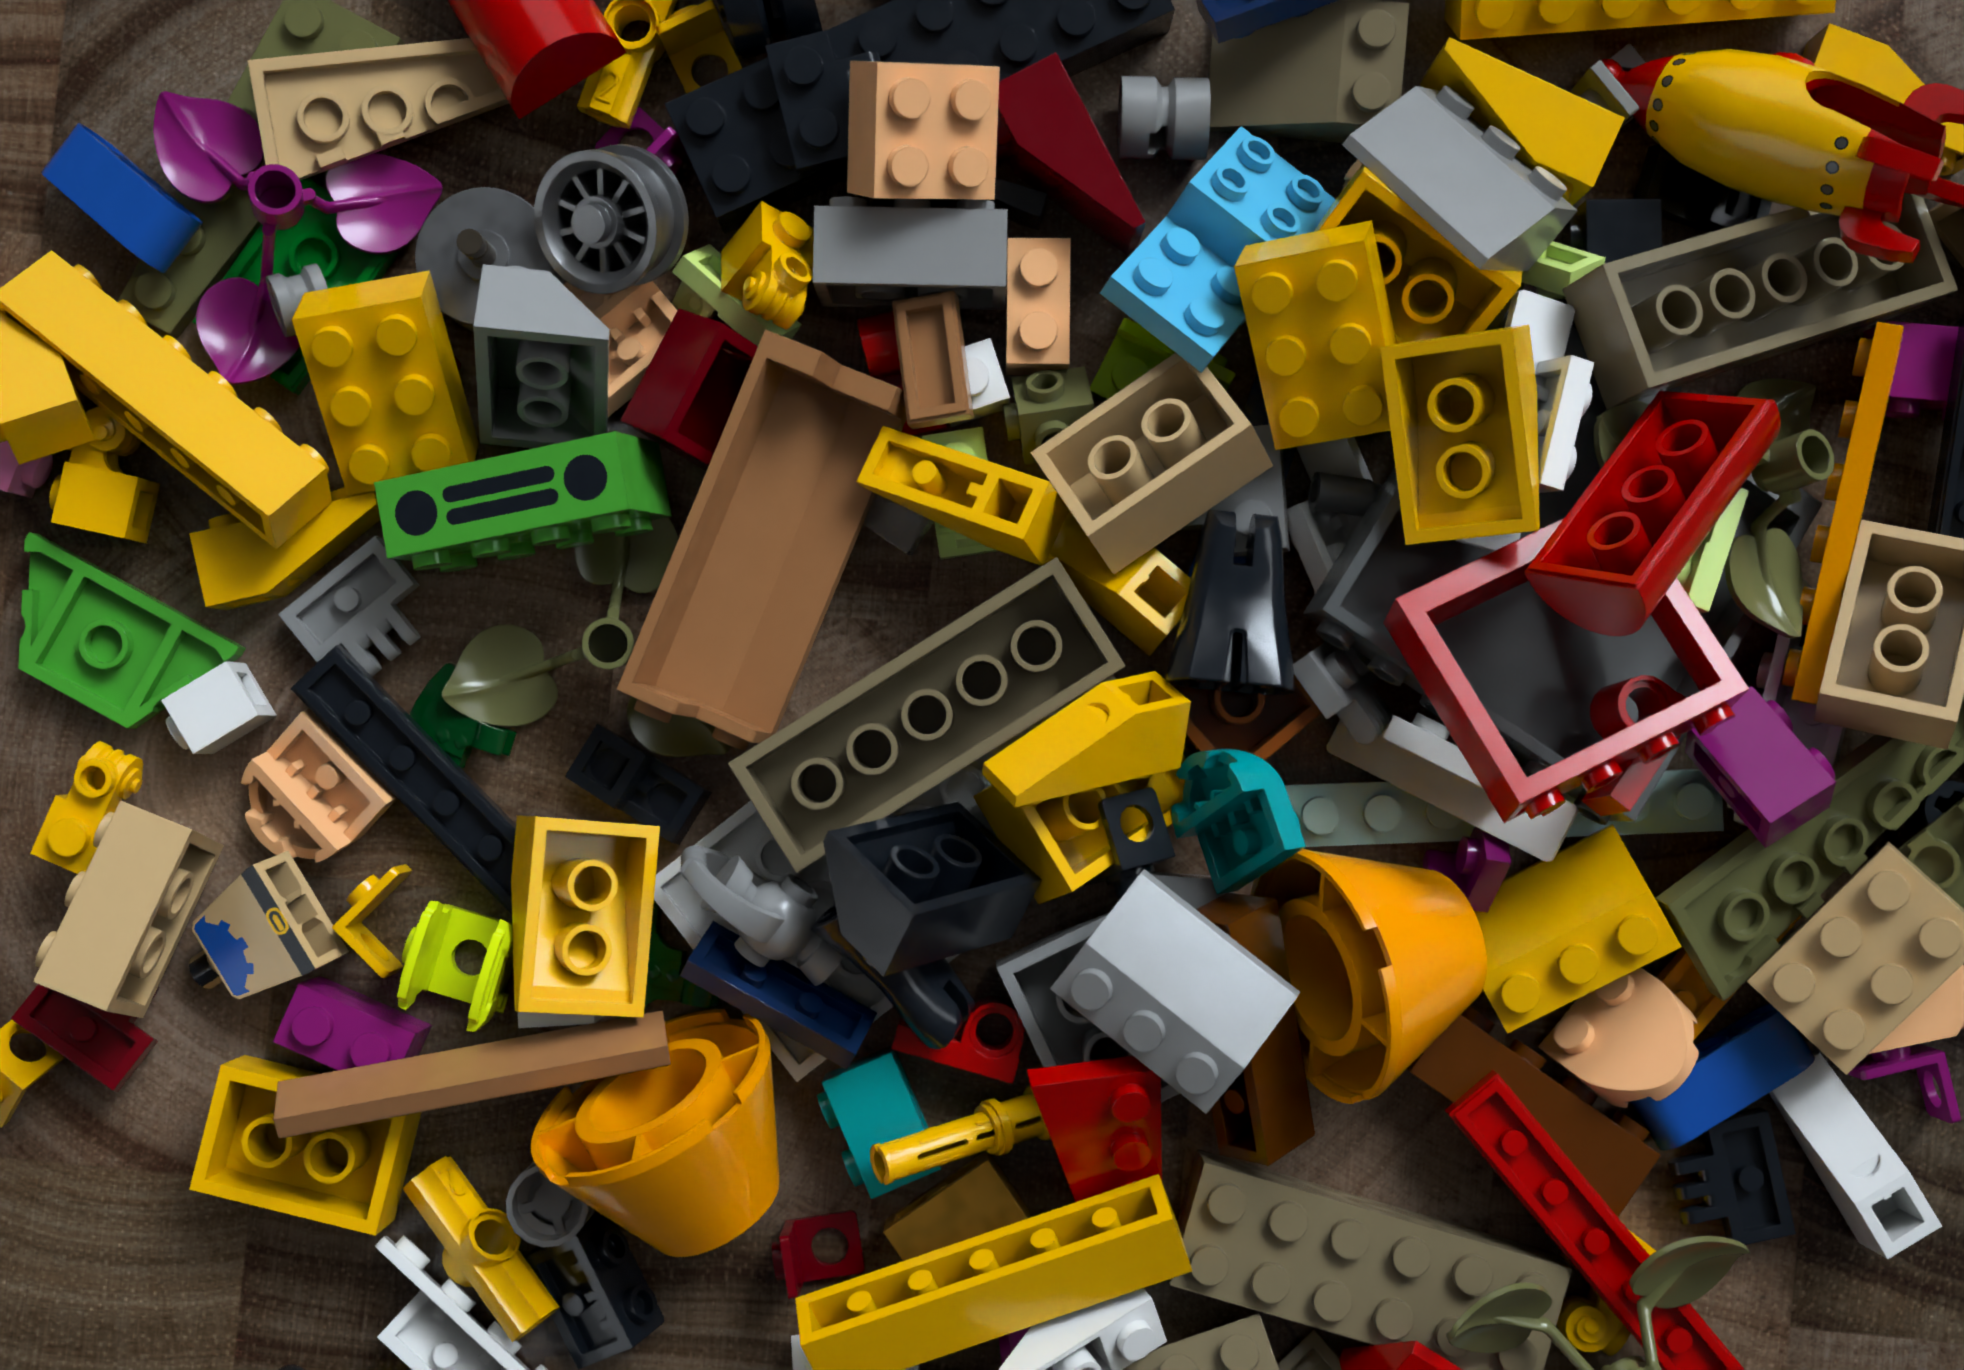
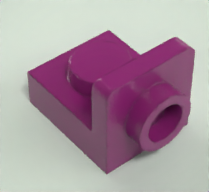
M1474 826L1470 837L1463 836L1461 838L1457 854L1430 849L1426 851L1422 862L1423 869L1435 870L1450 878L1466 896L1474 911L1488 913L1511 865L1509 843Z

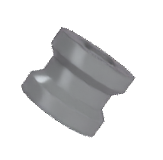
M316 263L303 266L298 275L285 277L280 273L266 276V284L272 307L281 331L286 338L296 335L292 318L305 292L328 289L324 276Z

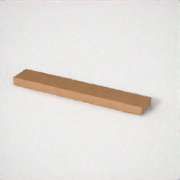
M663 1010L646 1013L644 1017H624L279 1081L273 1118L278 1138H287L668 1066L671 1064Z

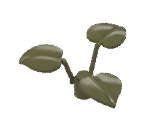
M1772 378L1749 383L1741 387L1734 394V397L1772 399L1776 402L1781 419L1779 434L1751 474L1754 482L1761 490L1778 494L1779 498L1752 522L1751 535H1741L1733 539L1724 565L1725 578L1730 595L1747 616L1783 637L1797 638L1801 637L1803 606L1800 604L1803 591L1800 560L1796 548L1787 533L1778 528L1767 530V526L1787 506L1801 501L1802 497L1799 488L1827 479L1832 474L1834 454L1828 440L1820 432L1810 429V412L1816 386L1796 380ZM1635 400L1607 409L1596 417L1594 448L1600 469L1649 404Z
M669 517L652 520L653 531L625 537H616L615 532L593 533L594 543L575 547V561L580 575L592 584H612L607 617L598 619L587 627L583 634L582 647L544 660L542 643L529 630L512 624L490 627L475 636L463 650L450 679L442 691L444 701L465 716L483 723L498 726H521L537 721L546 715L557 701V685L548 671L587 658L590 663L602 669H614L621 665L626 666L634 648V638L629 627L618 620L623 589L625 586L636 593H648L659 588L678 541V535ZM630 696L627 705L630 730L635 738L650 751L671 757L723 755L729 751L730 745L711 737L715 726L697 718L674 714L669 723L656 720L634 710L637 698Z
M1697 1236L1668 1244L1650 1255L1636 1269L1629 1281L1632 1291L1642 1296L1637 1301L1636 1306L1645 1358L1642 1356L1625 1357L1611 1365H1604L1601 1370H1662L1658 1361L1651 1320L1653 1308L1655 1306L1666 1309L1675 1308L1699 1299L1728 1273L1740 1256L1750 1253L1748 1248L1742 1242L1730 1238ZM1514 1283L1487 1294L1473 1304L1456 1321L1452 1329L1446 1333L1449 1343L1457 1348L1477 1353H1495L1516 1348L1529 1337L1532 1330L1540 1331L1552 1340L1577 1370H1594L1548 1318L1542 1317L1551 1307L1552 1299L1543 1286L1535 1283Z

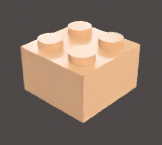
M850 61L847 193L883 199L995 200L1000 67L963 64Z

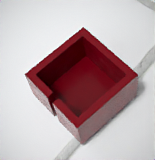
M678 309L620 421L707 471L758 346L721 322Z

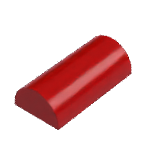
M447 0L519 119L627 53L594 0Z
M1659 391L1524 573L1536 593L1558 614L1589 631L1607 636H1627L1641 629L1777 438L1781 419L1775 400Z

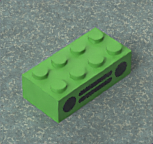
M617 431L374 482L387 559L412 561L413 570L440 568V572H454L477 567V558L497 556L499 561L530 557L536 554L534 546L556 544L557 549L584 546L594 543L593 533L615 532L616 537L643 534L653 531L652 520L672 517L659 443Z

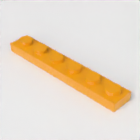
M1877 322L1873 339L1860 337L1852 375L1864 377L1859 402L1850 400L1845 402L1838 438L1850 439L1845 464L1834 462L1833 472L1827 480L1824 500L1835 501V509L1831 526L1820 524L1817 526L1810 562L1822 564L1817 588L1806 586L1803 588L1800 604L1803 606L1802 624L1808 625L1802 650L1790 648L1782 685L1794 687L1791 698L1793 701L1817 705L1901 347L1903 325Z

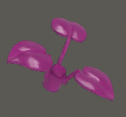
M167 91L161 92L158 96L153 125L154 143L160 166L170 184L183 196L204 204L215 203L223 199L233 184L242 191L248 190L253 214L263 225L259 286L248 279L240 277L219 281L202 296L196 314V326L200 341L220 375L232 385L261 380L282 368L292 359L300 347L297 335L287 338L283 335L274 313L266 284V276L273 274L277 230L289 229L296 225L303 216L304 207L310 205L325 214L337 213L338 233L351 247L367 254H390L407 246L419 234L425 220L442 195V184L434 176L417 165L395 157L373 153L328 170L326 174V187L333 201H325L316 196L312 188L302 189L298 176L291 169L283 165L269 164L258 169L264 156L260 130L257 122L243 109L217 99L188 97Z

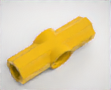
M613 0L610 2L604 12V17L627 53L587 77L577 104V108L581 112L610 126L630 129L653 65L665 52L655 27L666 21L673 14L677 0ZM641 20L650 24V30L641 40L629 42L621 39L623 29L630 22Z
M444 1156L432 1163L404 1186V1192L444 1246L442 1264L447 1275L455 1283L475 1289L512 1342L518 1341L560 1308L518 1250L521 1238L514 1232L507 1218V1213L499 1209L487 1207L451 1156Z

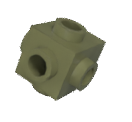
M1085 366L1057 371L1041 370L1031 375L1011 377L1014 403L1003 404L1008 442L1020 440L1024 465L1037 463L1030 452L1093 410L1094 402Z

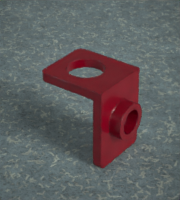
M854 1210L785 1221L779 1241L772 1242V1259L777 1281L784 1279L786 1281L789 1300L799 1297L804 1282L863 1272L865 1263L858 1217ZM835 1228L846 1236L848 1251L840 1261L826 1263L818 1259L814 1254L812 1240L820 1230Z

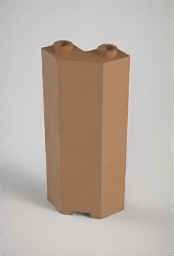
M765 329L616 689L637 698L634 710L665 723L670 722L673 714L697 718L715 726L711 737L745 751L750 742L761 743L777 732L876 494L861 487L856 481L882 426L902 431L907 416L903 390L841 365L822 351Z

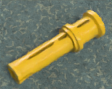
M1028 1086L1024 1091V1095L1002 1102L995 1098L981 1101L972 1115L929 1127L882 1144H873L870 1148V1161L878 1181L881 1184L888 1185L895 1180L942 1166L982 1151L999 1156L1009 1153L1013 1148V1144L1035 1137L1041 1140H1049L1051 1138L1031 1086Z

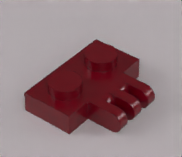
M40 984L35 987L10 1018L115 1092L120 1091L158 1042V1040L134 1024L138 1017L104 1011ZM158 986V988H157V990H156L154 996L157 994V992H158V990H159V986Z

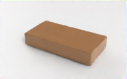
M955 291L893 301L892 307L908 426L913 430L974 419L959 300Z

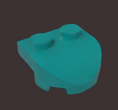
M1216 749L1193 753L1181 764V768L1178 769L1176 776L1179 779H1184L1185 783L1182 802L1174 804L1171 808L1176 839L1190 836L1198 837L1216 894L1240 890L1306 847L1300 830L1298 816L1293 810L1282 778L1262 758L1241 750Z

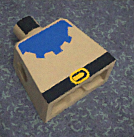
M285 851L247 868L193 921L192 932L203 950L190 959L189 970L193 979L200 986L212 989L223 982L232 997L242 999L308 974L344 956L349 951L341 937L333 930L332 922L289 851Z

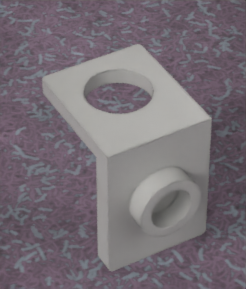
M1627 44L1610 58L1617 61L1623 70L1629 71L1646 63L1631 44ZM1601 60L1590 67L1571 90L1573 94L1625 117L1621 128L1633 119L1632 116L1640 109Z

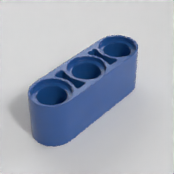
M81 123L75 126L41 171L47 180L125 248L162 273L167 272L203 224L196 215L122 152Z
M1766 1004L1749 1012L1695 1045L1699 1052L1696 1064L1685 1082L1671 1095L1661 1101H1655L1651 1097L1630 1101L1646 1129L1650 1132L1649 1134L1659 1150H1671L1695 1139L1796 1077L1812 1065L1815 1057L1798 1029L1771 1004Z

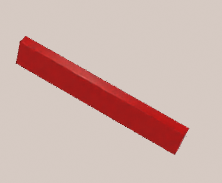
M1492 1070L1444 1111L1643 1348L1636 1306L1637 1301L1642 1296L1632 1291L1629 1281L1636 1269L1650 1255L1500 1075ZM1690 1303L1675 1308L1666 1309L1656 1306L1653 1308L1651 1320L1658 1361L1662 1370H1744L1742 1365Z

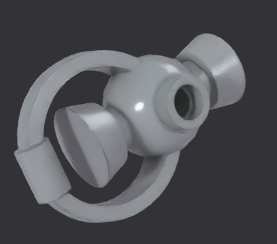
M695 845L683 850L681 854L682 876L701 896L702 909L719 914L738 929L740 937L734 943V946L744 958L756 966L765 967L770 959L784 960L797 956L798 968L814 986L823 983L837 968L843 956L811 931V927L816 922V913L813 905L819 896L806 882L792 874H788L783 882H767L749 869L739 855L731 858L716 850Z

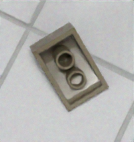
M1338 0L1316 8L1307 15L1291 17L1258 29L1251 35L1243 38H1233L1218 43L1212 34L1208 70L1211 94L1210 131L1235 133L1242 126L1252 135L1344 143L1352 132L1402 95L1409 3L1380 0Z

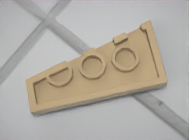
M470 38L248 60L265 165H283L291 169L298 176L299 180L509 104Z

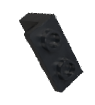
M604 1215L596 1217L583 1226L573 1239L559 1246L537 1247L524 1256L560 1306L551 1317L578 1370L635 1347L664 1323V1316L657 1304L655 1294L649 1288L629 1248L625 1235L616 1223Z

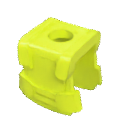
M429 901L425 911L422 912L419 923L410 931L403 949L402 963H404L397 993L398 1007L406 1011L415 1002L416 995L422 990L471 1003L466 1031L476 1032L487 1024L495 1012L503 1014L509 997V993L505 991L513 968L512 923L457 906L442 904L439 901ZM465 940H476L482 943L487 950L480 974L468 975L462 972L456 965L455 951L459 944Z

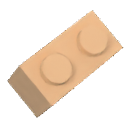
M1071 238L1007 239L1006 375H1031L1041 370L1057 371L1069 368Z

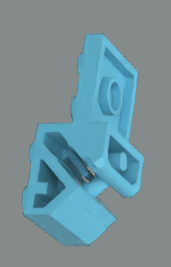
M1241 126L1191 179L1167 216L1111 275L1100 294L1202 373L1240 325L1242 326L1246 321L1234 265L1245 245L1314 232L1336 199L1325 192L1318 181L1302 174L1275 153L1268 142L1253 136Z

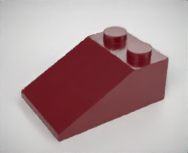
M1057 52L999 81L997 162L1000 163L1007 159L1016 176L1034 189L1048 193V199L1126 255L1135 251L1139 245L1146 222Z

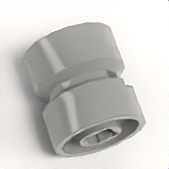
M1121 76L1117 126L1118 158L1153 159L1159 150H1166L1171 160H1206L1211 109L1209 78L1173 77L1168 86H1161L1155 76Z
M532 1162L512 1183L506 1198L507 1218L514 1232L527 1243L539 1247L559 1246L573 1239L596 1211L546 1179L535 1162Z

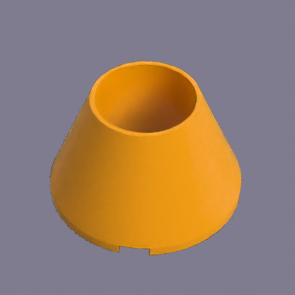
M1302 849L1253 881L1250 895L1277 898L1290 982L1292 986L1300 991L1294 1001L1306 1078L1318 1090L1336 1101L1354 1104L1381 1095L1478 998L1483 990L1487 974V954L1479 921L1471 904L1460 888L1450 878L1438 871Z
M725 1009L704 1010L665 1021L670 1065L589 1080L573 1094L569 1087L565 1086L547 1106L532 1135L531 1155L540 1172L546 1179L668 1256L689 1257L716 1249L744 1233L768 1210L778 1193L780 1185L771 1046L768 1035L759 1020L747 1013L742 1016L744 1020L730 1019Z

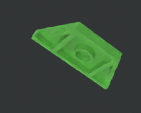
M29 532L26 536L24 552L30 553L29 589L22 590L21 615L25 621V631L20 638L18 669L127 729H137L166 709L161 701L162 699L226 661L234 662L243 655L246 647L44 536Z

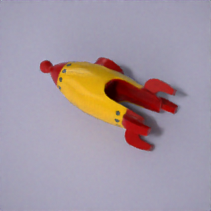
M1722 49L1681 53L1649 61L1632 68L1630 71H1624L1621 65L1613 59L1601 60L1639 106L1640 109L1632 117L1650 137L1679 162L1730 189L1781 205L1840 216L1839 229L1842 241L1849 249L1858 254L1885 261L1914 262L1920 250V240L1899 233L1882 223L1899 222L1904 193L1964 209V185L1938 177L1944 165L1941 157L1946 140V126L1941 123L1964 124V90L1948 84H1927L1912 91L1903 104L1863 84L1816 67L1812 61L1796 53L1787 52L1765 54Z

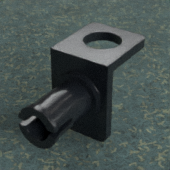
M1151 787L1108 797L1099 801L1098 809L1115 863L1086 882L1084 887L1106 881L1107 885H1114L1119 901L1144 869L1151 873L1155 871L1154 865L1175 857L1156 792ZM1126 807L1139 809L1148 820V835L1142 842L1130 840L1121 829V813Z

